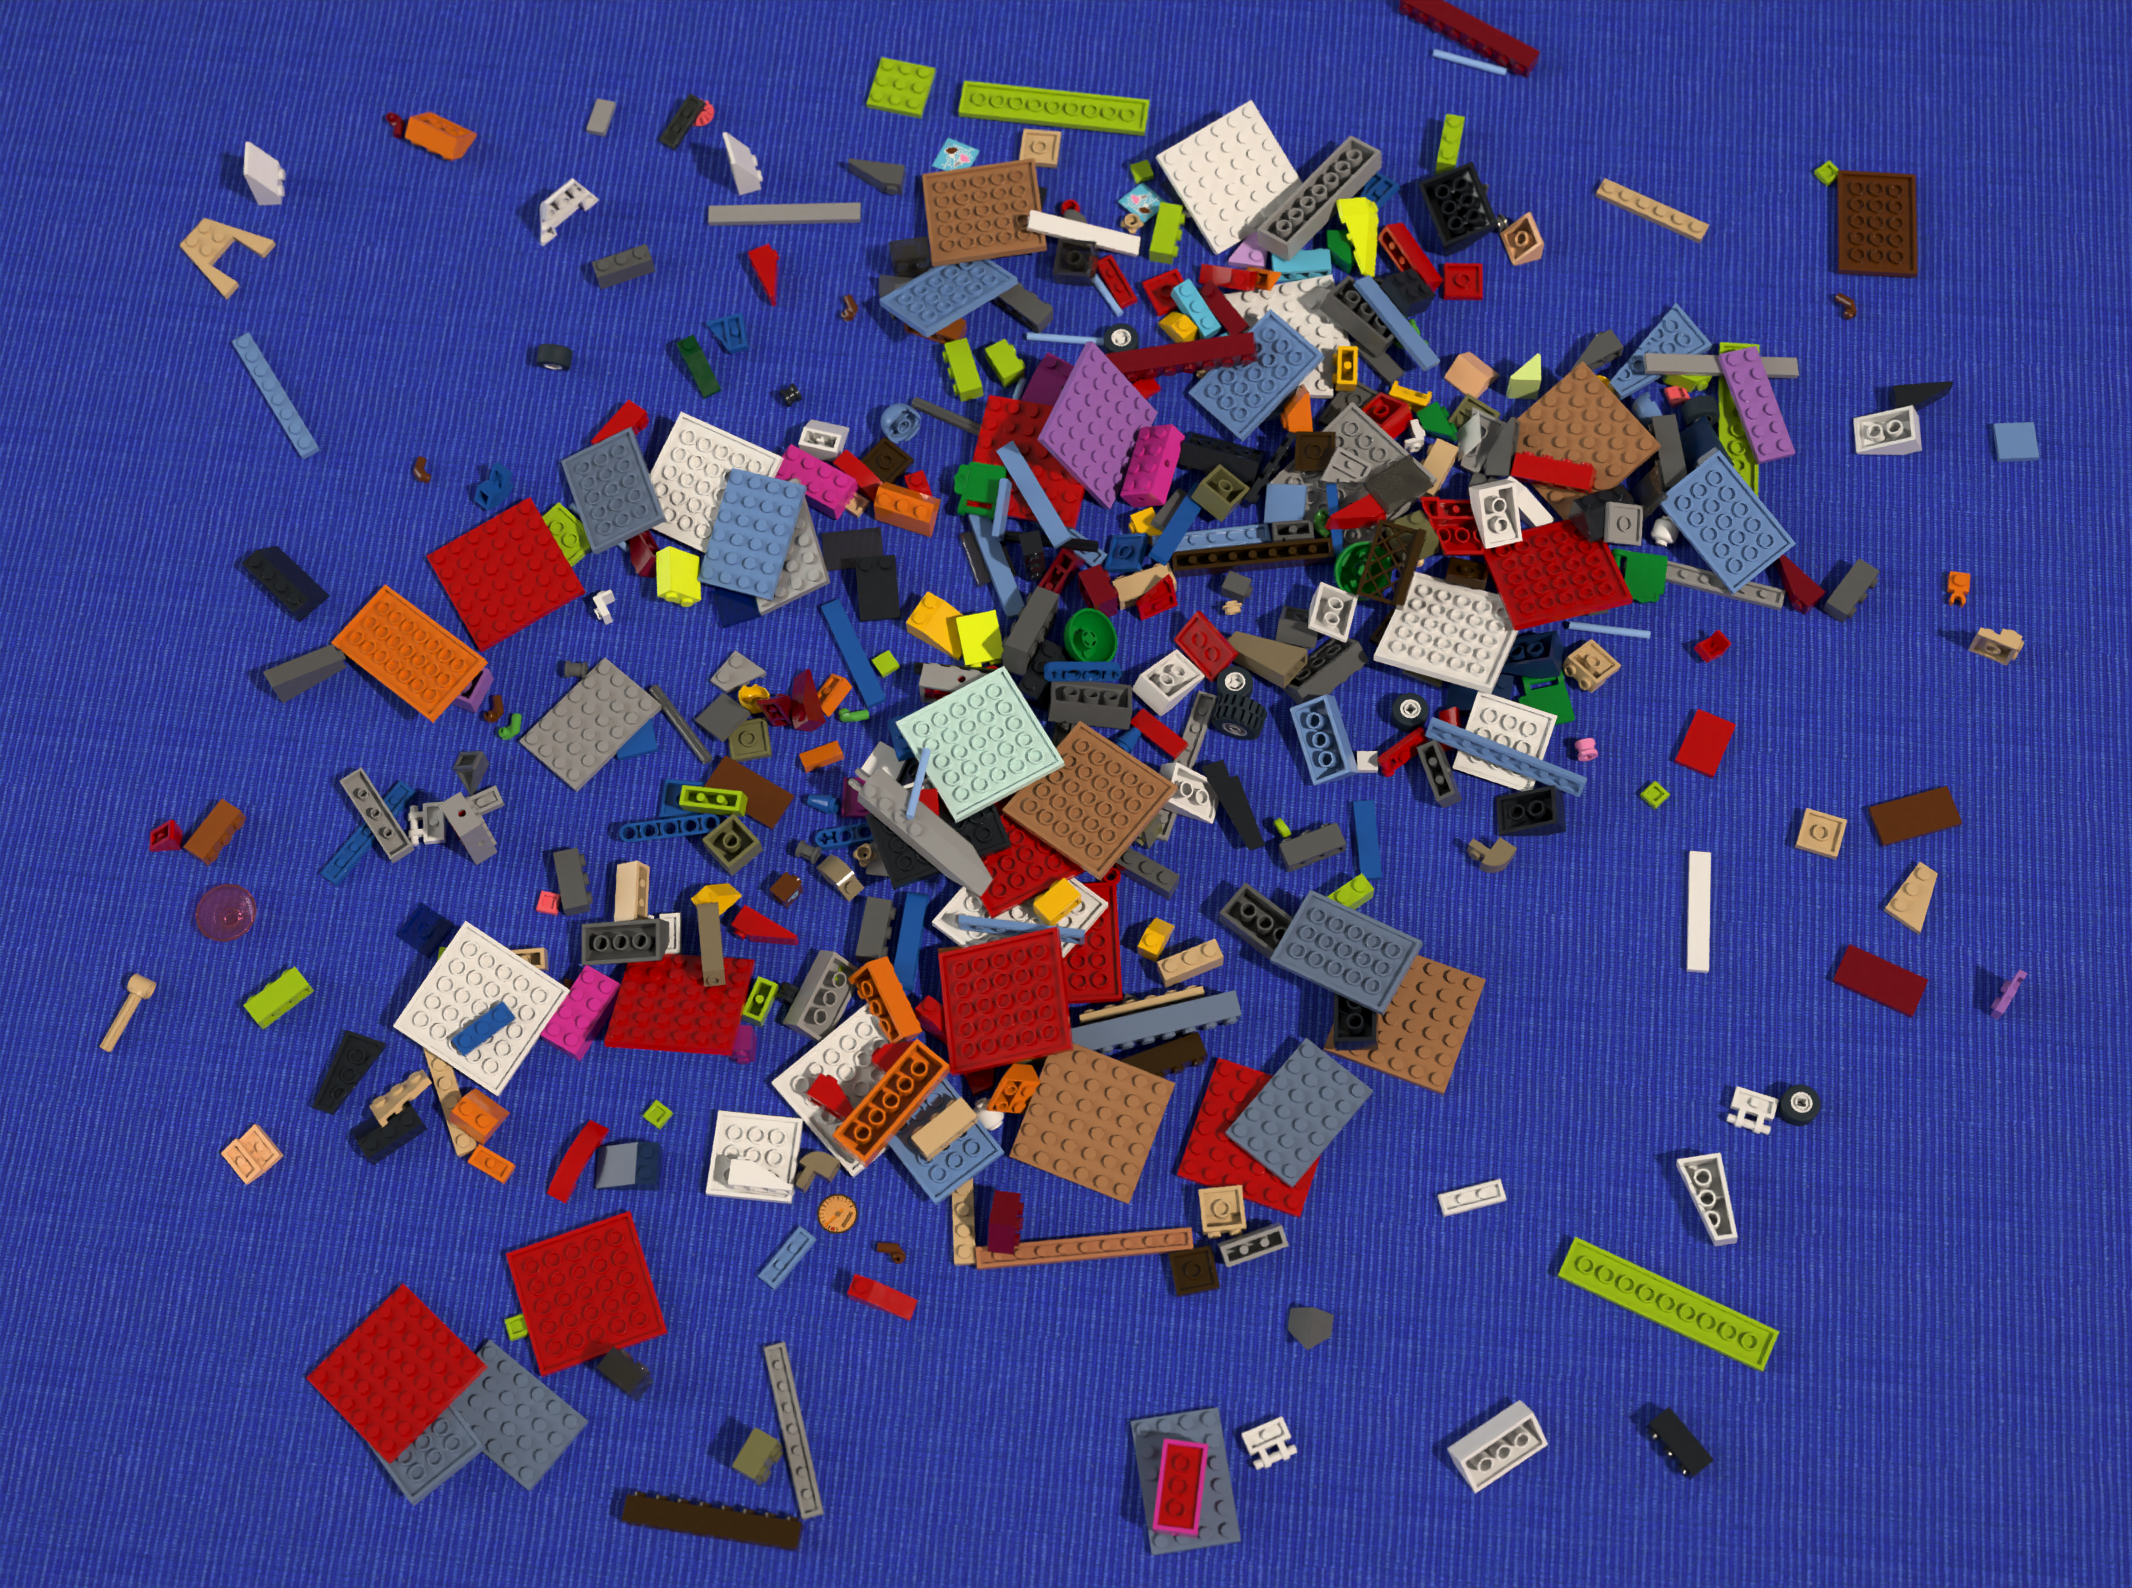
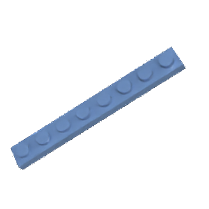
M248 332L233 340L234 347L301 458L304 460L319 452V447L250 333Z
M1432 717L1425 735L1547 785H1555L1558 789L1577 797L1581 796L1588 779Z

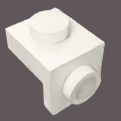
M1418 419L1410 421L1409 427L1412 439L1405 440L1403 447L1407 452L1412 453L1423 448L1425 437L1424 427L1420 426Z
M611 590L601 591L593 597L597 607L594 611L599 620L603 619L605 625L613 622L606 605L614 602L615 598Z

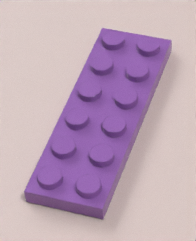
M1754 346L1720 354L1718 359L1756 464L1793 456L1795 450L1757 347Z

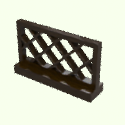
M1380 519L1356 596L1390 605L1397 610L1403 611L1426 539L1427 530L1420 528L1416 530ZM1382 526L1391 528L1394 534L1384 539L1380 533ZM1405 532L1413 534L1412 540L1403 545L1399 535ZM1396 537L1401 546L1390 551L1386 542ZM1384 544L1388 553L1378 558L1375 548ZM1403 549L1406 559L1397 563L1393 554ZM1390 556L1395 565L1385 570L1380 561ZM1378 563L1382 572L1372 577L1369 567ZM1397 568L1400 578L1391 582L1387 573ZM1385 575L1389 584L1379 589L1374 580ZM1369 582H1372L1376 589L1371 594L1362 592L1363 586ZM1391 587L1394 592L1393 600L1385 599L1381 592Z

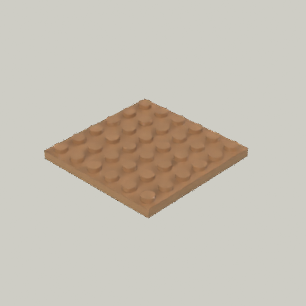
M1034 158L922 174L933 267L1047 251L1045 234L1027 230L1029 212L1031 210L1042 212Z
M1583 361L1518 418L1520 429L1517 453L1528 451L1538 457L1549 455L1554 457V460L1561 461V458L1572 460L1575 464H1580L1581 462L1592 464L1597 473L1591 494L1616 487L1661 448L1657 440ZM1532 484L1563 520L1569 519L1568 516L1573 500L1590 495Z
M1079 721L1056 748L1065 762V766L1020 789L1002 809V812L1098 880H1101L1175 794L1178 787Z
M1417 955L1384 1015L1379 1014L1378 1050L1336 1051L1333 1042L1332 1025L1323 1051L1444 1096L1486 979Z
M1073 1043L1074 1050L1047 1056L1039 1077L1041 1083L1035 1088V1093L1032 1095L1009 1156L1130 1204L1176 1083Z

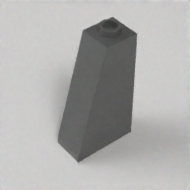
M331 644L268 669L263 673L281 702L285 703L347 668L343 662L346 657L341 649L336 650L334 645Z

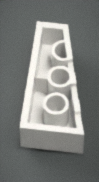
M1721 1153L1677 1159L1676 1166L1714 1246L1737 1243V1232Z

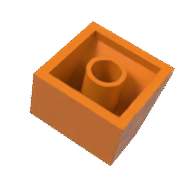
M1303 384L1296 389L1282 406L1283 413H1280V421L1288 433L1289 431L1296 434V431H1313L1310 394Z
M475 1088L466 1094L453 1108L449 1121L484 1145L509 1116L510 1112Z

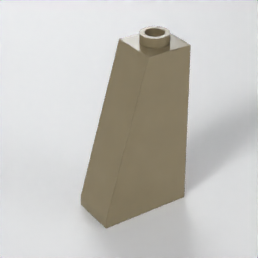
M1235 631L1231 637L1226 638L1239 653L1233 660L1235 663L1283 689L1307 664V650L1304 648Z
M718 902L697 904L704 986L726 985Z

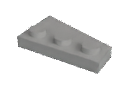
M1474 407L1471 414L1473 417L1479 412L1481 442L1461 460V468L1473 474L1475 471L1481 473L1484 462L1487 461V455L1507 424Z

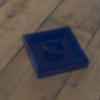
M723 588L711 591L723 629L762 617L754 596Z
M421 902L395 935L429 959L455 926Z

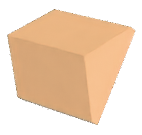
M1528 212L1500 233L1514 266L1541 259L1544 243L1531 212Z
M1466 352L1458 355L1444 376V379L1465 396L1468 393L1477 399L1499 377V374L1474 354Z

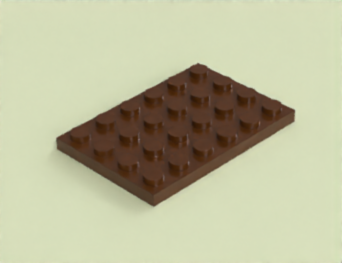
M1838 170V274L1917 277L1916 174Z

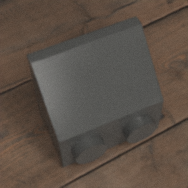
M1284 605L1279 618L1275 641L1289 645H1298L1304 649H1315L1319 632L1308 628L1309 610Z

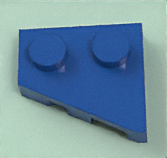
M1377 171L1365 183L1361 197L1374 202L1379 210L1400 190L1399 184Z
M742 312L706 322L709 329L730 354L749 349Z

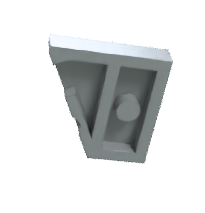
M1338 446L1320 481L1363 484L1373 465Z
M735 650L710 681L711 684L728 694L735 691L738 687L750 684L749 681L765 677L766 671Z

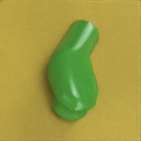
M1320 509L1315 514L1313 527L1323 538H1329L1331 531L1325 528L1328 512L1325 509Z
M847 708L839 711V719L843 723L869 719V712L867 709L849 712Z
M512 714L511 725L507 728L501 727L498 734L503 740H510L520 732L522 715Z

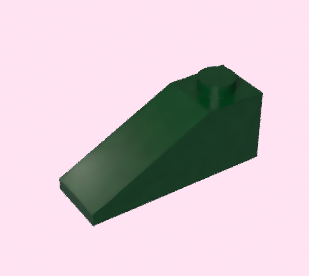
M691 335L676 342L679 355L703 398L705 399L720 392L721 388L695 336Z

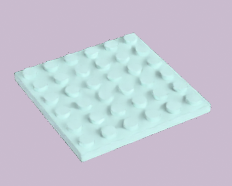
M1004 666L896 722L898 729L918 762H920L923 748L931 750L925 774L933 787L937 788L939 797L955 823L1065 766V762Z

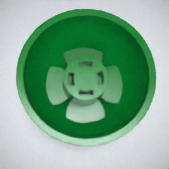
M1360 541L1353 543L1339 554L1334 566V577L1339 589L1356 595L1372 542ZM1381 546L1375 548L1378 558L1387 554ZM1390 557L1380 561L1385 570L1392 567ZM1378 563L1369 567L1372 577L1382 572ZM1392 571L1387 573L1390 580L1392 577ZM1385 575L1374 580L1379 589L1389 584ZM1372 582L1365 584L1362 592L1367 594L1376 591ZM1358 597L1357 600L1368 601L1369 599Z
M1084 608L1076 612L1068 620L1064 629L1063 641L1067 653L1074 661L1110 662L1113 659L1117 650V634L1112 622L1104 613L1093 608Z

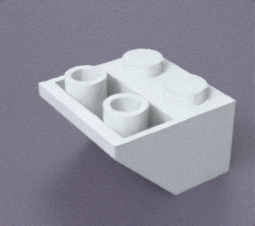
M811 419L803 428L799 449L818 459L833 462L843 451L849 428Z

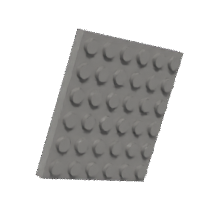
M1353 402L1322 431L1336 432V448L1339 446L1373 465L1363 484L1336 483L1340 510L1375 491L1390 508L1385 521L1391 522L1399 519L1437 482L1436 477ZM1294 458L1269 484L1306 485L1305 520L1312 519V522H1314L1316 512L1320 509H1325L1328 512V521L1329 509L1326 484L1331 482L1320 481L1324 472H1295ZM1375 524L1370 528L1342 529L1344 549L1360 541L1373 542L1378 525ZM1382 526L1381 535L1385 533V526Z

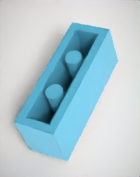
M1330 249L1299 250L1289 262L1272 253V270L1281 272L1277 282H1292L1331 275Z
M1187 279L1173 288L1171 297L1181 312L1198 327V338L1202 340L1216 335L1221 326L1191 280Z

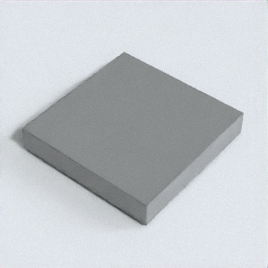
M1606 502L1604 543L1641 546L1643 506Z

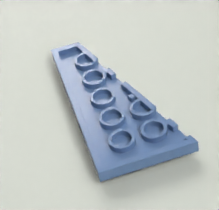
M1675 303L1658 326L1653 329L1639 346L1638 350L1629 358L1628 362L1609 382L1608 388L1620 401L1664 376L1665 374H1645L1643 359L1645 353L1701 355L1708 351L1712 344L1679 305Z

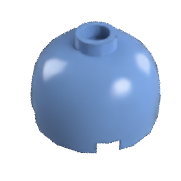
M1648 392L1639 396L1631 407L1632 415L1646 430L1647 425L1650 424L1651 417L1662 416L1655 401L1651 402L1650 398H1648L1651 396Z
M895 403L889 406L882 414L881 427L885 435L892 442L899 443L898 441L903 439L906 442L915 436L919 430L920 424L918 422L921 418L918 412L910 405Z

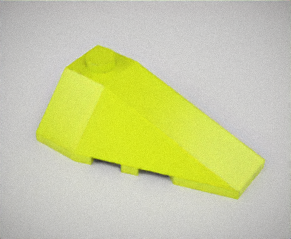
M1365 197L1338 199L1336 204L1342 224L1346 223L1349 233L1346 234L1348 240L1356 248L1353 253L1361 274L1375 277L1378 234L1377 205Z

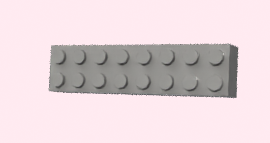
M1350 135L1257 229L1258 245L1289 262L1338 212L1336 200L1352 198L1381 168V151Z

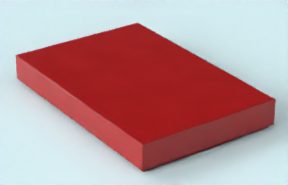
M1196 611L1173 639L1211 683L1217 680L1219 673L1227 668L1239 654L1201 611Z
M1697 709L1674 763L1713 779L1736 724Z

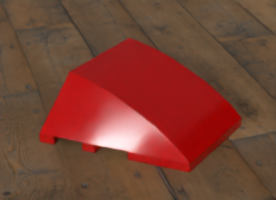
M1439 497L1419 498L1428 520L1439 538V545L1444 555L1484 554V546L1470 500H1440Z

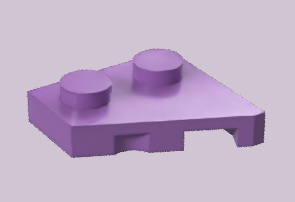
M2020 969L2011 981H2005L2000 990L2003 992L2001 998L1996 997L1991 1005V1008L1994 1009L1990 1015L1991 1017L1999 1020L2016 994L2020 983L2028 973Z

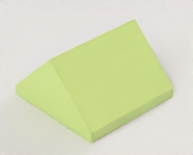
M1539 353L1510 377L1506 394L1508 398L1537 399L1541 383V355Z

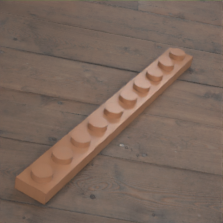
M1191 1227L1025 1242L1015 1246L1014 1255L988 1252V1246L975 1247L977 1270L1172 1253L1194 1249Z

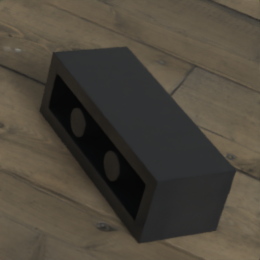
M1039 530L1019 534L1021 560L1026 581H1039L1046 574L1044 549Z
M1670 1407L1665 1409L1646 1426L1650 1438L1654 1442L1658 1441L1661 1444L1663 1453L1668 1459H1673L1678 1465L1677 1469L1683 1477H1688L1691 1480L1714 1460Z

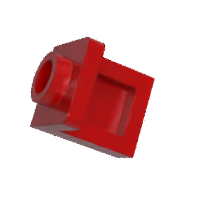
M1716 630L1710 638L1698 643L1694 649L1706 663H1709L1721 657L1730 647L1731 642L1720 630Z

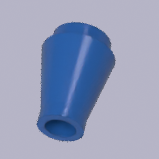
M1132 727L1115 740V745L1131 754L1141 736L1140 730Z
M810 794L807 805L828 815L831 813L835 814L839 808V798L835 797V795Z

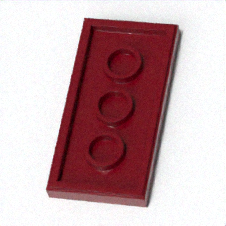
M1849 944L1832 982L1912 1018L1928 979Z

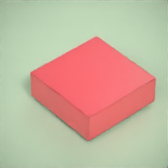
M1672 386L1664 389L1671 408L1683 405L1690 399L1685 388L1680 389L1678 386Z
M541 891L536 911L557 916L562 901L561 894Z

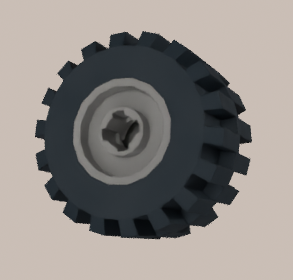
M1223 694L1218 699L1211 723L1219 731L1233 738L1255 740L1260 736L1267 711L1261 704L1248 697L1237 694Z

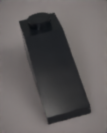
M1953 382L1893 385L1889 394L1891 408L1893 410L1913 405L1917 412L1949 394Z

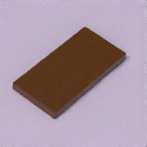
M726 755L704 785L707 788L742 791L748 797L745 815L772 831L795 798L793 794Z
M1948 786L1868 808L1882 847L1961 826L1962 824Z

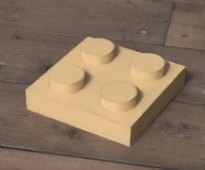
M1024 129L1019 160L1034 158L1036 167L1057 168L1061 132Z
M1806 808L1795 848L1836 860L1847 820Z

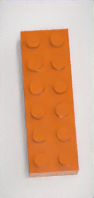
M916 1039L832 1135L833 1141L867 1168L948 1075L950 1065Z

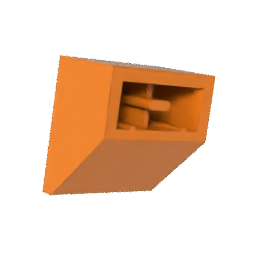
M1014 1063L1000 1081L986 1107L987 1111L1024 1114L1032 1095L1035 1093V1088L1041 1083L1033 1066Z

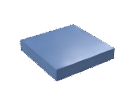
M2034 422L1996 423L1993 425L1998 462L2038 461L2039 452Z
M1267 484L1264 523L1272 524V522L1305 520L1307 486Z

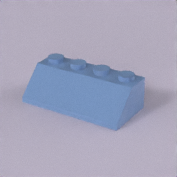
M1325 694L1290 708L1314 786L1342 780L1359 773L1335 696Z

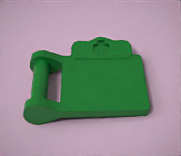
M978 462L960 465L958 473L954 477V491L957 495H961L957 514L965 515L966 513L986 516L994 520L999 482L1001 478H1006L1007 468L1005 466ZM967 501L993 505L991 509L967 506Z
M1617 548L1612 549L1611 553L1619 570L1621 558H1627L1624 581L1632 595L1633 601H1637L1639 604L1656 603L1659 600V595L1664 594L1668 557L1631 552Z
M1562 670L1560 676L1544 679L1521 677L1526 696L1519 698L1520 704L1557 715L1555 725L1575 720ZM1557 680L1558 685L1531 690L1530 685Z

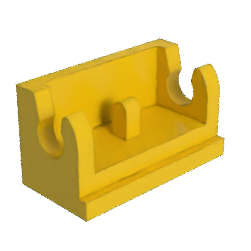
M1394 381L1389 396L1408 403L1412 412L1417 413L1429 406L1432 392L1428 391L1427 394L1399 386V381Z

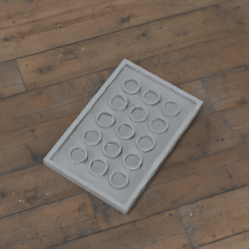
M797 477L789 481L801 484L800 479ZM805 496L773 601L754 597L758 613L762 616L830 583Z
M604 658L586 675L585 679H582L519 742L574 791L578 792L650 718L652 719L662 709V705L608 659Z

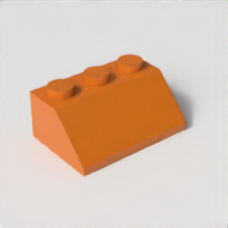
M432 112L410 116L405 138L411 140V143L424 146L429 152L443 155V158L449 161L461 158L477 136V133Z
M884 482L878 487L874 503L875 520L932 537L941 499Z

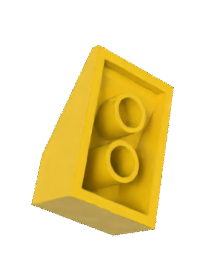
M927 591L906 622L908 633L958 661L963 655L956 618L963 617L964 615L945 600Z

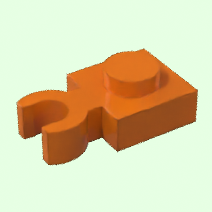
M1949 572L1947 592L1953 593L1949 599L1950 606L1953 605L1954 599L1960 601V607L1964 606L1966 602L1964 595L1969 593L1970 574Z

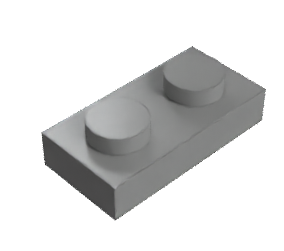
M496 785L469 797L481 816L505 805Z

